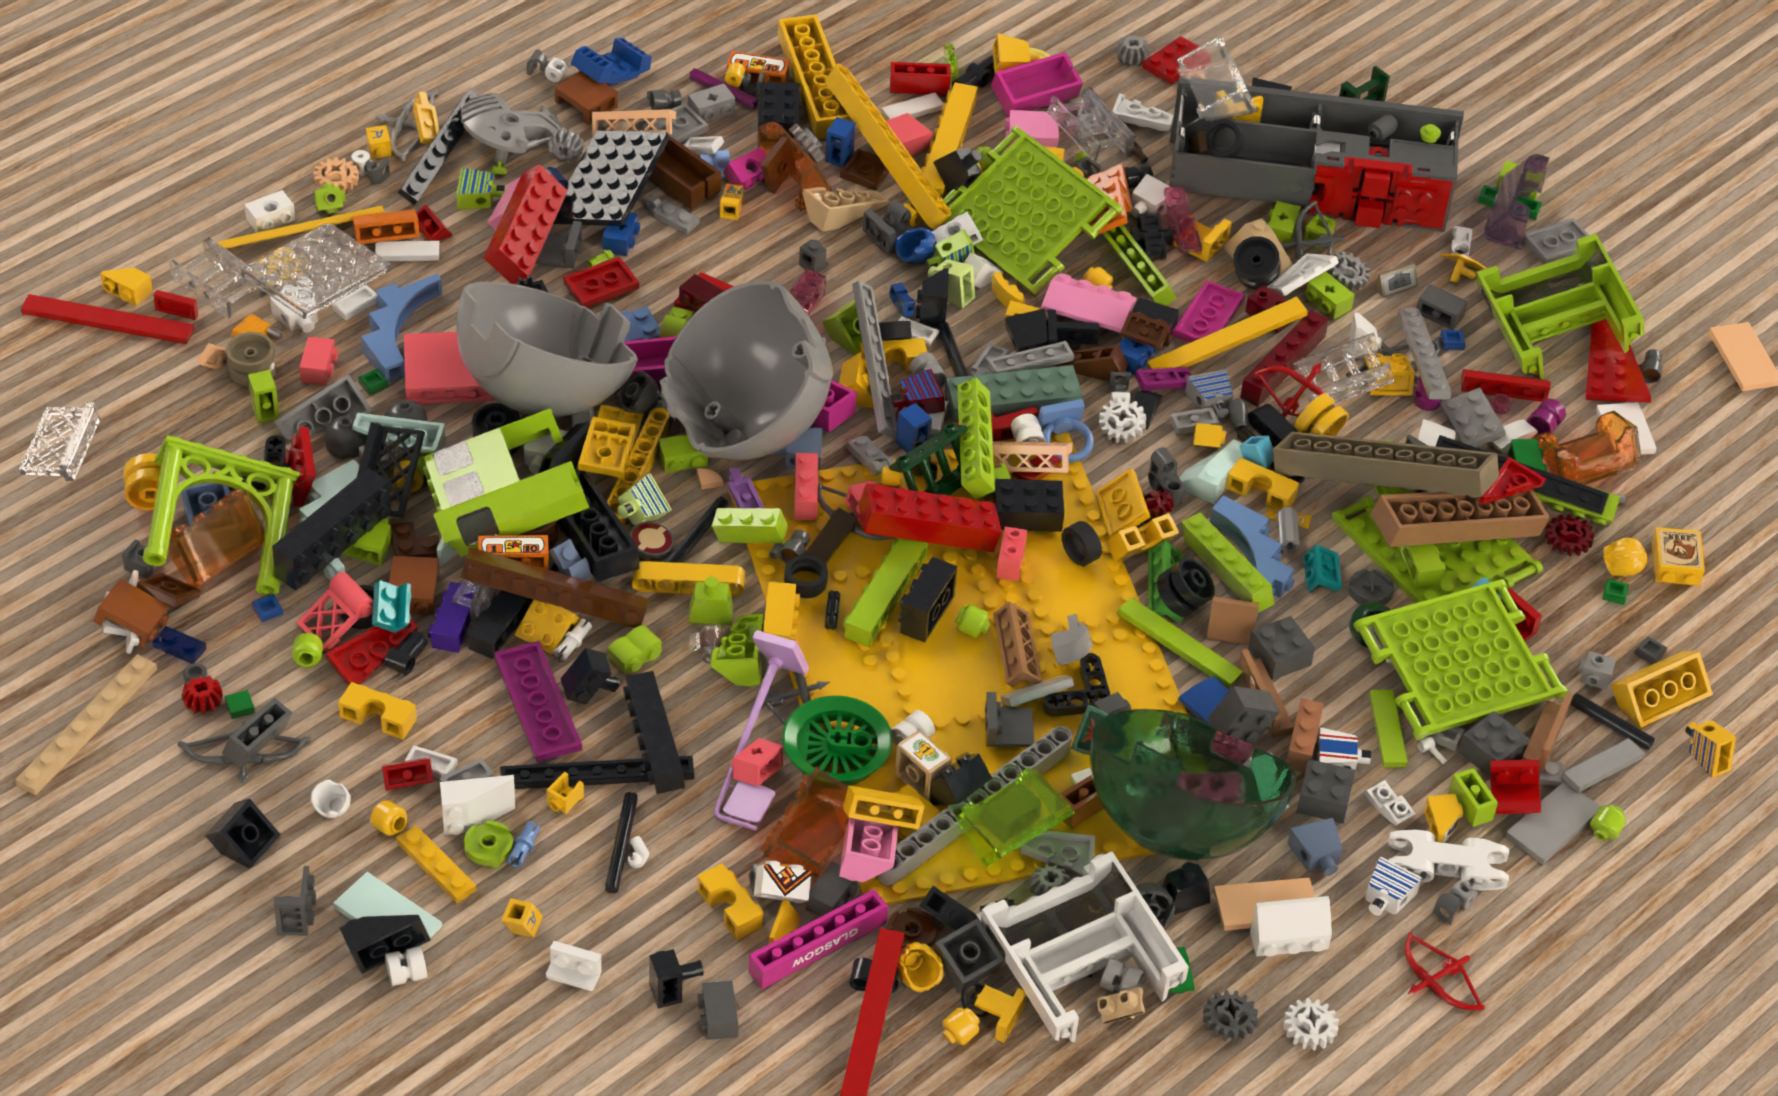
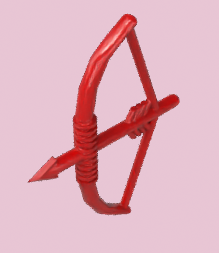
M1322 362L1311 367L1312 372L1307 378L1285 366H1270L1254 373L1283 410L1281 415L1284 418L1287 415L1299 417L1300 414L1295 413V411L1300 406L1298 399L1306 388L1319 396L1325 393L1321 387L1314 384V382L1312 383L1317 373L1320 374ZM1268 371L1283 372L1290 375L1295 381L1297 380L1302 386L1293 398L1287 397L1282 404L1261 374Z
M1409 932L1404 953L1414 973L1423 982L1418 985L1413 984L1408 994L1421 993V990L1428 986L1437 996L1452 1006L1462 1010H1484L1485 1005H1482L1463 967V964L1470 960V956L1466 955L1457 960L1413 936L1412 932ZM1411 939L1447 958L1448 961L1443 963V969L1431 976L1422 966H1419L1410 950ZM1462 972L1477 1005L1466 1004L1454 999L1444 991L1436 980L1446 974L1455 976Z

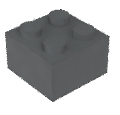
M1289 616L1252 630L1248 649L1256 659L1261 658L1271 680L1311 666L1315 647L1294 619Z
M1233 686L1209 715L1208 719L1219 739L1255 743L1280 711L1269 691Z
M1493 711L1463 734L1459 753L1490 777V761L1521 760L1530 739Z
M1309 759L1296 813L1321 819L1333 818L1334 822L1343 824L1356 770Z
M978 918L940 939L933 947V950L942 959L945 974L958 993L967 984L978 982L999 970L1005 960Z

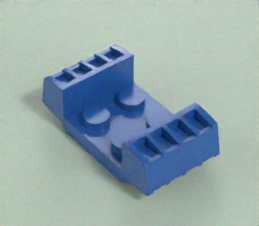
M615 38L611 53L599 55L589 47L583 46L575 51L570 65L575 66L578 70L590 76L591 79L596 80L597 83L613 85L635 79L641 73L650 70L652 56L646 54L625 38Z

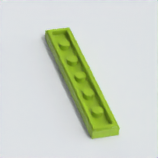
M1131 597L1118 609L1117 614L1210 677L1215 676L1228 689L1242 677V670Z

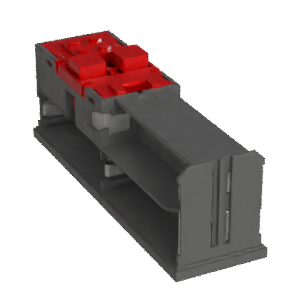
M1179 77L1170 142L1174 143L1169 186L1177 191L1275 203L1280 201L1305 207L1316 200L1322 215L1338 219L1339 213H1343V219L1355 221L1356 226L1380 228L1381 224L1392 225L1393 219H1397V226L1445 232L1457 181L1458 139L1464 111ZM1224 92L1232 100L1233 104L1257 96L1263 97L1260 123L1231 120L1240 126L1245 136L1244 147L1236 157H1216L1210 154L1208 150L1203 155L1190 153L1188 139L1197 131H1206L1213 121L1222 119L1213 117L1216 93ZM1384 115H1392L1398 122V128L1395 133L1381 142H1375L1370 139L1368 126ZM1433 124L1440 129L1441 135L1436 142L1427 143L1421 139V127ZM1222 128L1217 131L1213 137L1214 147L1219 151L1230 149L1236 138L1234 131L1230 128ZM1315 207L1308 210L1305 215L1316 216L1317 211Z

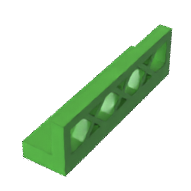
M1164 539L1148 550V608L1161 617L1168 615L1177 623H1180L1184 620V616H1179L1172 612L1164 604L1157 589V578L1159 575L1183 559V552Z

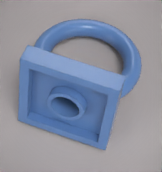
M1082 399L1042 406L1038 416L1045 442H1051V433L1063 434L1079 430L1085 438L1083 449L1077 453L1068 454V463L1085 459L1091 453L1094 445L1092 432L1081 422L1085 408ZM1054 455L1059 457L1062 462V455Z

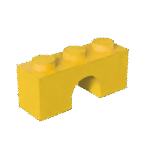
M924 338L882 341L886 364L888 362H899L904 366L906 373L911 372L909 369L910 363L916 356L927 353ZM860 343V352L864 354L863 343Z
M1240 457L1228 473L1226 489L1244 497L1251 490H1263L1267 493L1265 506L1279 511L1284 507L1292 506L1297 498L1300 483Z
M1168 513L1152 519L1140 528H1137L1135 525L1118 531L1106 541V544L1115 562L1147 551L1164 539L1169 542L1179 534V531L1171 515Z
M353 682L350 683L338 701L340 718L361 725L366 717L373 714L381 715L382 732L403 740L417 720L416 704Z
M721 863L697 875V891L710 907L718 903H729L732 905L724 909V925L736 941L762 929L764 912L761 906L752 901L748 890L745 887H741L732 870H728Z

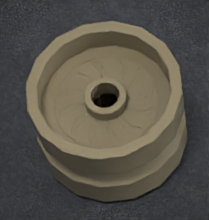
M246 332L233 337L227 343L225 350L228 372L234 383L243 387H249L248 374L270 370L272 377L275 376L277 371L273 341L268 336L258 332Z

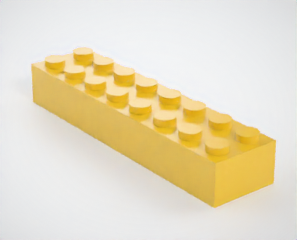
M817 14L778 19V40L785 58L790 60V72L794 83H800V99L813 134L817 139H825L827 130L837 117L851 122L853 120L825 82V79L836 66L820 21Z

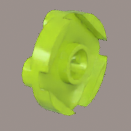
M485 821L484 825L478 827L477 824L473 825L464 837L466 857L479 865L492 868L501 866L502 862L509 857L514 847L510 830L506 825L497 821ZM490 840L493 841V845L491 846H485L484 842L488 843Z

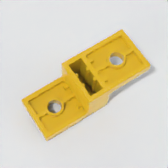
M601 405L598 416L592 417L578 462V470L622 478L627 459L639 436L644 413H630L621 408Z

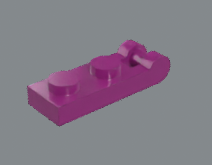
M1187 367L1137 370L1135 378L1142 391L1186 389L1187 377L1191 376V372Z

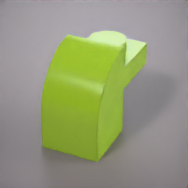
M673 306L669 315L666 314L664 317L659 338L678 336L682 328L693 316V311Z

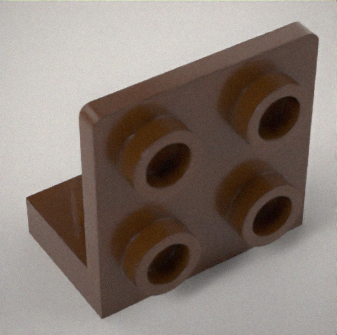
M1130 311L1120 332L1123 338L1161 350L1163 345L1169 346L1171 342L1170 324H1167L1162 319L1155 320L1149 318L1141 312L1134 313Z

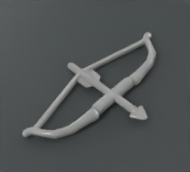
M437 90L427 93L432 106H434V96L438 94ZM414 97L402 108L399 119L386 116L385 114L376 115V118L380 121L385 120L396 123L390 133L391 152L401 158V162H405V156L420 141L418 137L402 154L395 148V140L404 125L415 127L417 130L416 122L407 121L409 111L414 103Z

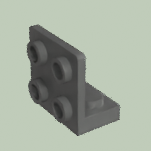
M872 209L864 212L863 231L888 254L895 251L896 238L903 235L905 231L914 229L905 220L900 221L898 228L895 230ZM894 213L890 214L892 224L895 222Z
M573 221L572 228L567 230V235L549 233L535 264L574 269L582 243V222Z
M987 692L985 703L986 747L1031 746L1034 743L1032 708L1001 707V702H997L996 692Z
M309 866L303 867L300 897L285 896L275 897L274 899L278 935L308 936L309 926L314 924L312 905H316V890H314V875H310Z

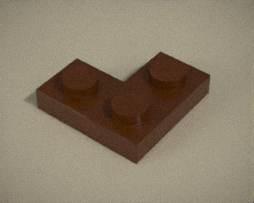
M413 521L390 524L395 556L437 558V547L440 543L439 535L416 538Z

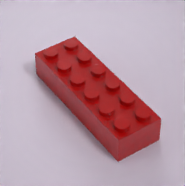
M540 164L522 173L483 257L511 284H516L520 277L524 280L531 274L568 192Z
M866 483L859 502L863 530L867 534L993 553L1002 533L996 505L988 501H977L944 494L939 495L924 491H913Z

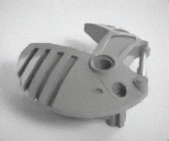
M497 93L475 96L463 105L461 111V122L464 123L463 126L466 131L480 142L496 148L494 162L497 165L498 161H502L504 165L506 164L508 152L525 153L526 149L549 142L556 129L562 130L557 116L547 107L541 105L539 112L526 110L511 112L507 103Z

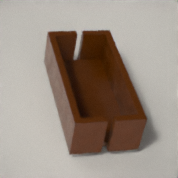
M669 135L670 139L657 161L649 180L692 210L705 202V198L709 199L721 192L722 173Z

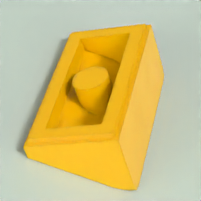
M784 899L781 903L769 935V944L797 930L800 916L787 899Z

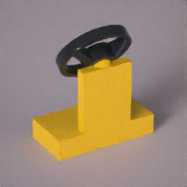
M979 982L967 984L961 992L963 1008H969L968 1006L972 1004L984 1010L983 1014L974 1013L978 1018L986 1016L988 1013L1000 1017L996 1025L995 1039L1004 1043L1026 1006V993L1023 989L1018 988L1012 997L987 985L984 986ZM975 986V993L971 995L970 1001L966 1002L968 988Z

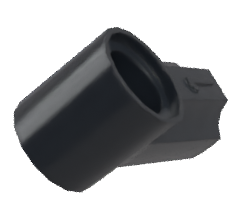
M416 630L410 632L397 648L393 647L388 651L384 665L406 676L409 675L414 668L416 658L428 645L427 639L421 632Z

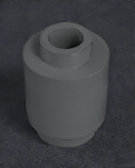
M1392 115L1382 116L1368 126L1370 139L1375 142L1383 141L1395 133L1398 128V122Z

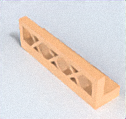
M665 109L592 112V136L598 131V122H607L610 125L606 131H611L612 129L619 131L615 127L619 121H626L629 124L624 131H630L632 128L635 131H639L634 125L638 121H646L649 125L643 130L644 132H667L668 135H671L672 120H676V111ZM658 120H666V130H658L654 124Z
M993 442V454L1001 460L994 468H999L1000 464L1005 463L1008 472L1067 473L1069 472L1068 454L1072 452V443ZM1011 454H1016L1022 461L1018 466H1012L1006 459ZM1032 454H1037L1043 460L1038 467H1034L1028 461ZM1053 455H1062V467H1055L1049 459Z

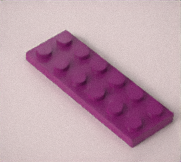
M537 641L494 652V659L536 762L581 751V740L540 642Z

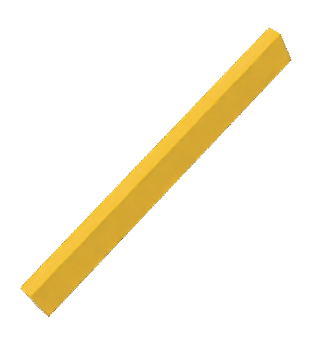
M382 205L216 242L217 250L220 251L352 222L353 216L384 213Z
M1295 297L1147 361V367L1149 369L1190 367L1308 315L1307 309Z

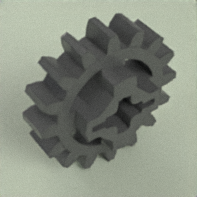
M1225 990L1222 996L1216 992L1214 998L1209 997L1207 1004L1204 1005L1203 1022L1207 1023V1031L1214 1030V1037H1217L1219 1034L1223 1035V1041L1231 1037L1233 1042H1236L1237 1036H1240L1243 1040L1246 1039L1247 1033L1252 1035L1254 1027L1257 1026L1258 1009H1253L1254 1001L1247 1002V995L1239 997L1236 990L1233 995H1230L1228 990Z

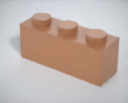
M1301 698L1286 761V769L1306 773L1308 760L1312 759L1324 703Z

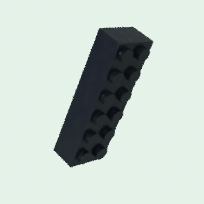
M368 468L272 546L276 578L295 591L298 590L301 586L307 584L318 572L323 571L335 558L340 557L347 548L354 545L364 534L370 532L376 524L386 519L391 513L389 481Z
M575 471L589 508L558 519L559 526L567 538L571 539L581 559L586 557L590 572L597 582L640 569L638 546L586 471Z

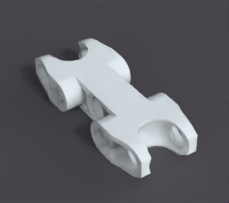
M1422 830L1390 832L1388 845L1395 850L1404 852L1407 856H1395L1389 858V861L1396 865L1404 866V869L1422 877L1421 882H1430L1433 880L1434 875L1461 878V881L1469 887L1479 891L1499 890L1507 887L1509 875L1489 865L1507 862L1509 848L1504 845L1480 838H1467L1462 842V845L1435 842L1436 838L1433 833ZM1396 839H1404L1406 841H1396ZM1493 852H1500V853H1502V854H1501V855H1495V854H1491V853H1493ZM1490 879H1500L1501 881L1495 882Z

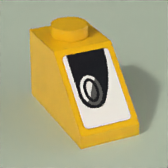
M1456 794L1427 796L1424 813L1430 832L1435 835V842L1445 843L1457 829L1460 817H1463V807L1461 803H1458Z

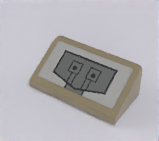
M1412 262L1379 273L1375 288L1383 298H1387L1418 287L1415 263Z

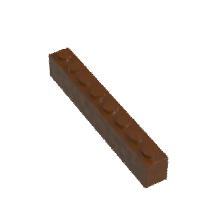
M472 547L469 548L460 577L471 582L632 628L642 625L649 600L642 596Z

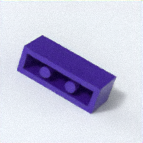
M450 582L448 589L442 593V605L436 609L435 623L429 627L428 638H431L432 648L459 653L478 603L477 586Z

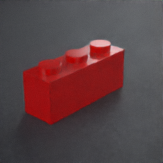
M891 62L890 93L918 95L936 93L937 95H947L948 90H950V64Z

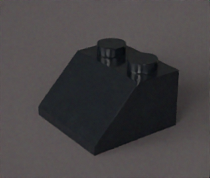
M944 268L924 280L922 290H918L917 303H921V306H916V318H920L921 324L931 328H938L940 322L946 321L949 268Z
M963 753L955 759L956 762L954 764L948 765L939 771V775L932 780L931 804H960L992 779L980 754Z
M249 798L235 802L206 833L205 837L220 854L247 868H251L281 834Z

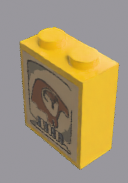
M1656 527L1651 542L1655 582L1700 586L1705 572L1701 531Z

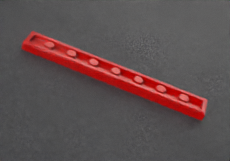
M28 294L21 307V313L25 315L182 344L188 343L194 331V324Z
M883 928L879 930L840 1096H867L904 941L905 933Z

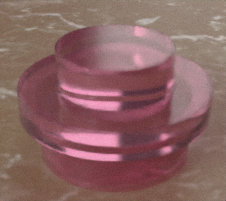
M1497 394L1490 400V405L1496 413L1504 414L1511 409L1510 398L1507 395Z

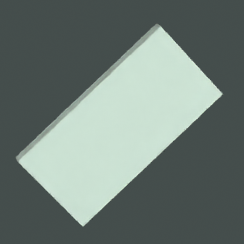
M366 872L333 902L334 908L351 920L366 916L419 915L430 938L442 928L440 920L369 872Z

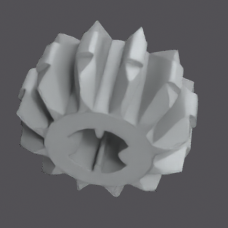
M1126 35L1125 38H1120L1118 45H1116V55L1123 64L1128 63L1130 66L1132 64L1139 66L1142 61L1148 58L1150 50L1148 41L1143 40L1142 37Z
M564 127L562 130L556 129L549 139V151L553 153V157H559L560 161L563 159L568 163L570 160L576 161L583 151V139L579 138V133H573L572 129L570 131H567Z
M1047 863L1044 868L1037 866L1035 872H1032L1030 876V892L1034 893V896H1040L1055 886L1060 887L1071 881L1070 876L1066 875L1065 868L1058 869L1057 864L1054 867H1050Z

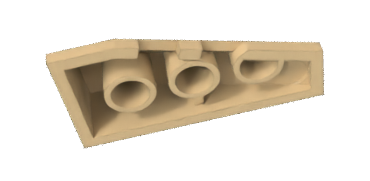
M824 187L803 189L802 192L810 222L823 232L848 225L864 217L865 211L869 209L873 211L879 210L889 205L890 202L878 191L854 190L853 193L836 188L835 192L826 191Z
M1262 218L1244 224L1224 246V249L1234 259L1233 254L1236 247L1243 240L1249 237L1261 236L1271 240L1279 251L1281 261L1279 276L1293 265L1274 231ZM1304 284L1293 291L1304 288Z

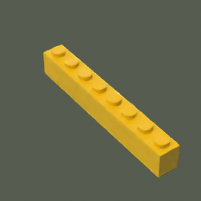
M954 82L952 90H948L946 99L948 103L944 102L942 114L944 115L939 116V128H935L933 138L935 141L931 140L930 154L927 153L925 158L926 167L923 166L921 169L942 199L946 196L947 188L933 162L953 151L961 149L977 101L978 87Z

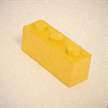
M768 583L763 632L796 641L797 628H793V625L798 624V611L794 610L800 604V594L796 593V584Z
M848 785L843 809L849 818L919 830L924 805L918 797Z

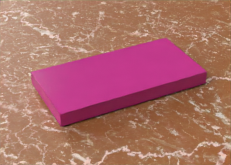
M1206 280L1173 329L1172 336L1191 343L1226 328L1244 301L1245 294Z

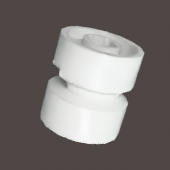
M1023 414L1012 421L1011 430L1016 439L1015 442H1045L1040 423L1035 415Z
M915 710L904 721H901L891 729L894 745L897 747L898 743L918 730L931 738L935 734L932 720L924 712Z
M420 946L406 949L405 954L399 951L385 954L391 986L405 984L409 978L412 981L427 979L426 964Z

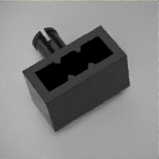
M588 648L582 651L560 678L567 700L584 704L589 702L599 688L616 692L620 685L619 678L610 676L612 673L605 653Z
M674 949L659 951L649 955V986L658 1009L682 1003L683 980L704 976L700 960L679 965Z

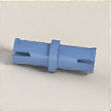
M526 822L521 835L514 841V848L507 858L509 864L515 858L512 864L513 867H521L527 853L531 852L534 847L533 841L540 831L539 825L532 830L536 824L535 822Z

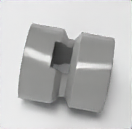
M919 354L910 363L909 369L913 375L932 369L940 388L942 389L945 386L946 378L948 377L933 354Z
M1111 958L1103 973L1100 988L1111 993L1116 991L1120 993L1123 990L1141 987L1145 971L1134 966L1126 968L1125 963Z

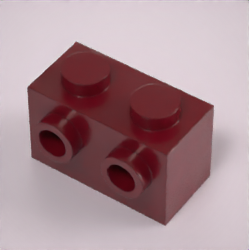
M1263 285L1248 296L1245 312L1250 316H1254L1288 300ZM1286 324V325H1284V326H1282V327H1279V328H1277V329H1275V330H1273V331H1275L1276 333H1279L1281 330H1283V329H1284L1286 326H1288L1289 324Z

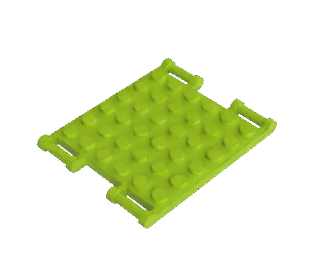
M1015 125L1011 129V133L993 150L990 149L986 153L988 158L994 163L968 188L962 185L957 188L958 190L953 189L942 200L948 206L960 194L948 207L952 215L945 224L957 216L968 212L983 239L973 245L974 248L1024 287L1033 297H1036L1040 293L1039 290L1057 272H1061L1065 268L1055 257L1082 231L1086 232L1090 238L1095 239L1098 236V232L1116 214L1119 215L1123 208ZM1016 138H1018V139L1000 156V154H1001ZM1107 206L1110 207L1093 226L1089 225ZM1048 264L1052 265L1034 284L1030 283Z
M1370 495L1363 497L1360 502L1343 510L1338 509L1332 512L1334 522L1414 603L1471 588L1483 577L1491 582L1504 579L1507 584L1506 589L1513 587L1514 583L1531 574L1536 575L1543 571L1541 562L1534 560L1512 538L1438 543L1436 545L1438 546L1439 557L1441 561H1444L1446 567L1441 584L1414 587L1399 547H1389L1371 516V512L1376 504ZM1363 509L1367 510V512L1349 521L1346 519L1347 517ZM1524 566L1526 567V568H1524V569H1522V570H1520V571H1518V572H1516V573H1514V574H1512V575H1508V574H1510V573H1512V572H1514V571H1516V570H1518V569H1520V568H1522V567H1524Z
M1504 579L1361 618L1353 624L1369 648L1374 664L1381 663L1385 659L1390 658L1408 693L1398 696L1395 702L1399 708H1402L1414 730L1413 735L1416 740L1482 720L1493 711L1497 714H1503L1550 699H1560L1565 697L1567 692L1569 693L1566 686L1561 684L1549 663L1550 658L1547 653L1533 656L1516 628L1515 624L1522 622L1525 619V615L1521 610L1519 611L1506 589L1507 584ZM1497 593H1499L1500 597L1502 598L1503 602L1505 603L1507 609H1508L1509 612H1510L1509 614H1508L1507 610L1505 609V607H1504L1503 603L1501 602V600H1500L1499 596L1497 595ZM1368 627H1373L1384 649H1379ZM1539 667L1543 669L1545 675L1547 676L1553 688L1550 687L1548 681L1546 680L1544 674L1542 673ZM1411 702L1415 703L1426 723L1425 726H1422L1410 705Z

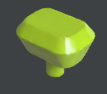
M498 161V165H493L491 168V172L494 175L505 176L507 174L506 167L502 166V161Z

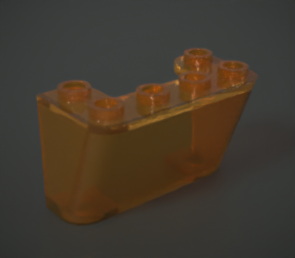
M239 488L221 498L220 501L210 506L212 511L205 515L204 512H201L192 518L194 523L188 527L184 523L171 531L168 555L187 584L195 588L263 544L265 529L247 490L241 491Z
M815 768L812 775L807 773L794 796L797 798L795 804L790 802L783 813L786 816L783 822L779 820L767 836L760 850L764 852L762 857L780 862V864L804 866L803 870L811 871L812 876L819 877L847 828L849 817L845 813L843 806L848 786L818 768Z

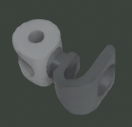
M1459 881L1451 888L1449 893H1443L1439 896L1433 913L1449 925H1452L1459 906L1464 909L1470 907L1476 899L1478 892L1463 881ZM1440 908L1448 912L1449 918L1441 913Z

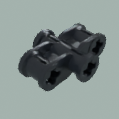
M1138 213L1137 229L1134 227L1130 228L1131 236L1137 244H1142V250L1148 258H1161L1165 260L1167 256L1166 243L1173 245L1174 242L1173 227L1169 226L1168 229H1162L1159 213H1155V215H1142V213Z

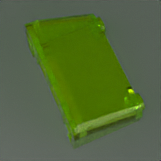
M1028 767L1017 774L1019 779L979 803L974 804L973 801L967 803L960 808L962 813L955 817L985 867L1075 814L1071 805L1036 769L1031 771Z

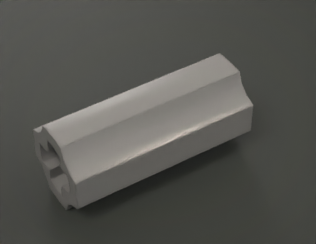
M1284 507L1278 511L1277 515L1279 543L1282 544L1281 550L1285 553H1293L1299 550L1297 511L1292 507Z

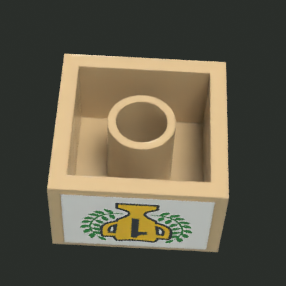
M918 730L897 744L895 775L930 802L932 780L939 775V771L942 768L951 765V758L945 751L939 749L930 737L925 736Z

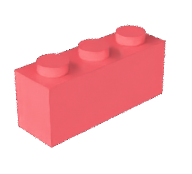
M796 453L794 520L817 521L818 453Z

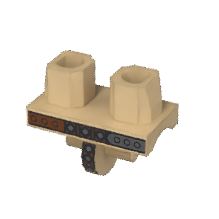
M1137 987L1123 990L1113 995L1099 997L1097 1004L1102 1022L1108 1024L1125 1018L1130 1020L1135 1018L1136 1015L1145 1013L1142 1001L1143 989Z

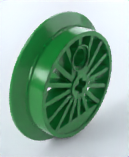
M825 696L802 704L788 717L783 728L782 742L789 760L807 778L826 786L845 787L865 780L886 762L892 749V732L885 717L870 704L847 696ZM830 721H837L836 729L832 728ZM842 721L848 722L845 729H841ZM823 723L825 730L822 729L818 724ZM855 726L860 727L857 730H853ZM838 760L844 773L837 774ZM833 761L832 773L826 772ZM849 766H851L855 771L851 772Z

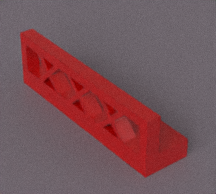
M1467 369L1462 370L1461 391L1463 392L1481 388L1486 395L1543 402L1548 398L1551 381Z

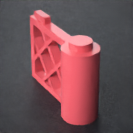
M340 572L331 579L329 589L296 623L306 633L316 632L320 639L322 631L331 630V637L323 643V651H331L341 642L340 638L359 618L368 617L373 613V599L347 573ZM332 598L334 600L333 610L324 611L325 603ZM347 613L349 618L343 624L337 625L338 614ZM332 615V625L323 626V616ZM318 616L317 627H308L306 625L312 617Z

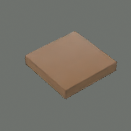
M1213 597L1207 639L1249 645L1251 631L1256 626L1259 603Z

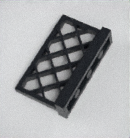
M371 422L357 477L368 468L379 475L383 474L394 491V494L390 496V501L392 502L396 498L400 501L398 511L391 510L389 516L404 518L425 432L423 430L382 426L379 423ZM394 433L398 439L388 446L385 442L387 434ZM410 436H417L415 444L408 448L404 441ZM402 444L405 451L395 458L391 450ZM389 453L392 461L382 467L380 464L381 457ZM409 455L411 458L410 465L402 469L398 462ZM396 464L400 472L390 479L386 471ZM404 477L406 480L405 485L397 491L393 483Z

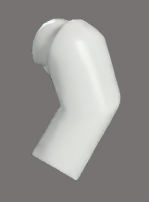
M636 836L630 841L635 852L632 853V857L628 856V863L632 868L637 869L645 864L649 857V851L641 837Z

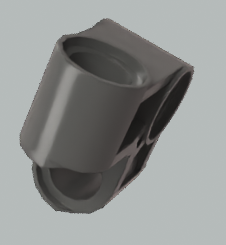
M1161 447L1156 449L1150 457L1148 480L1153 490L1171 493L1176 507L1182 503L1184 485L1177 475V461L1166 448Z

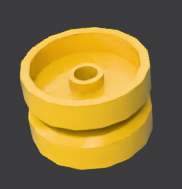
M1324 393L1315 398L1302 411L1294 427L1301 433L1336 436L1346 424L1349 413L1341 406L1335 407V400L1327 393Z
M147 453L132 457L125 463L123 468L125 498L131 506L137 509L154 510L159 483L158 476L161 466H157L156 462H154L157 454Z

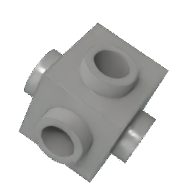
M1589 651L1587 660H1581L1578 672L1582 673L1580 682L1607 690L1616 659Z

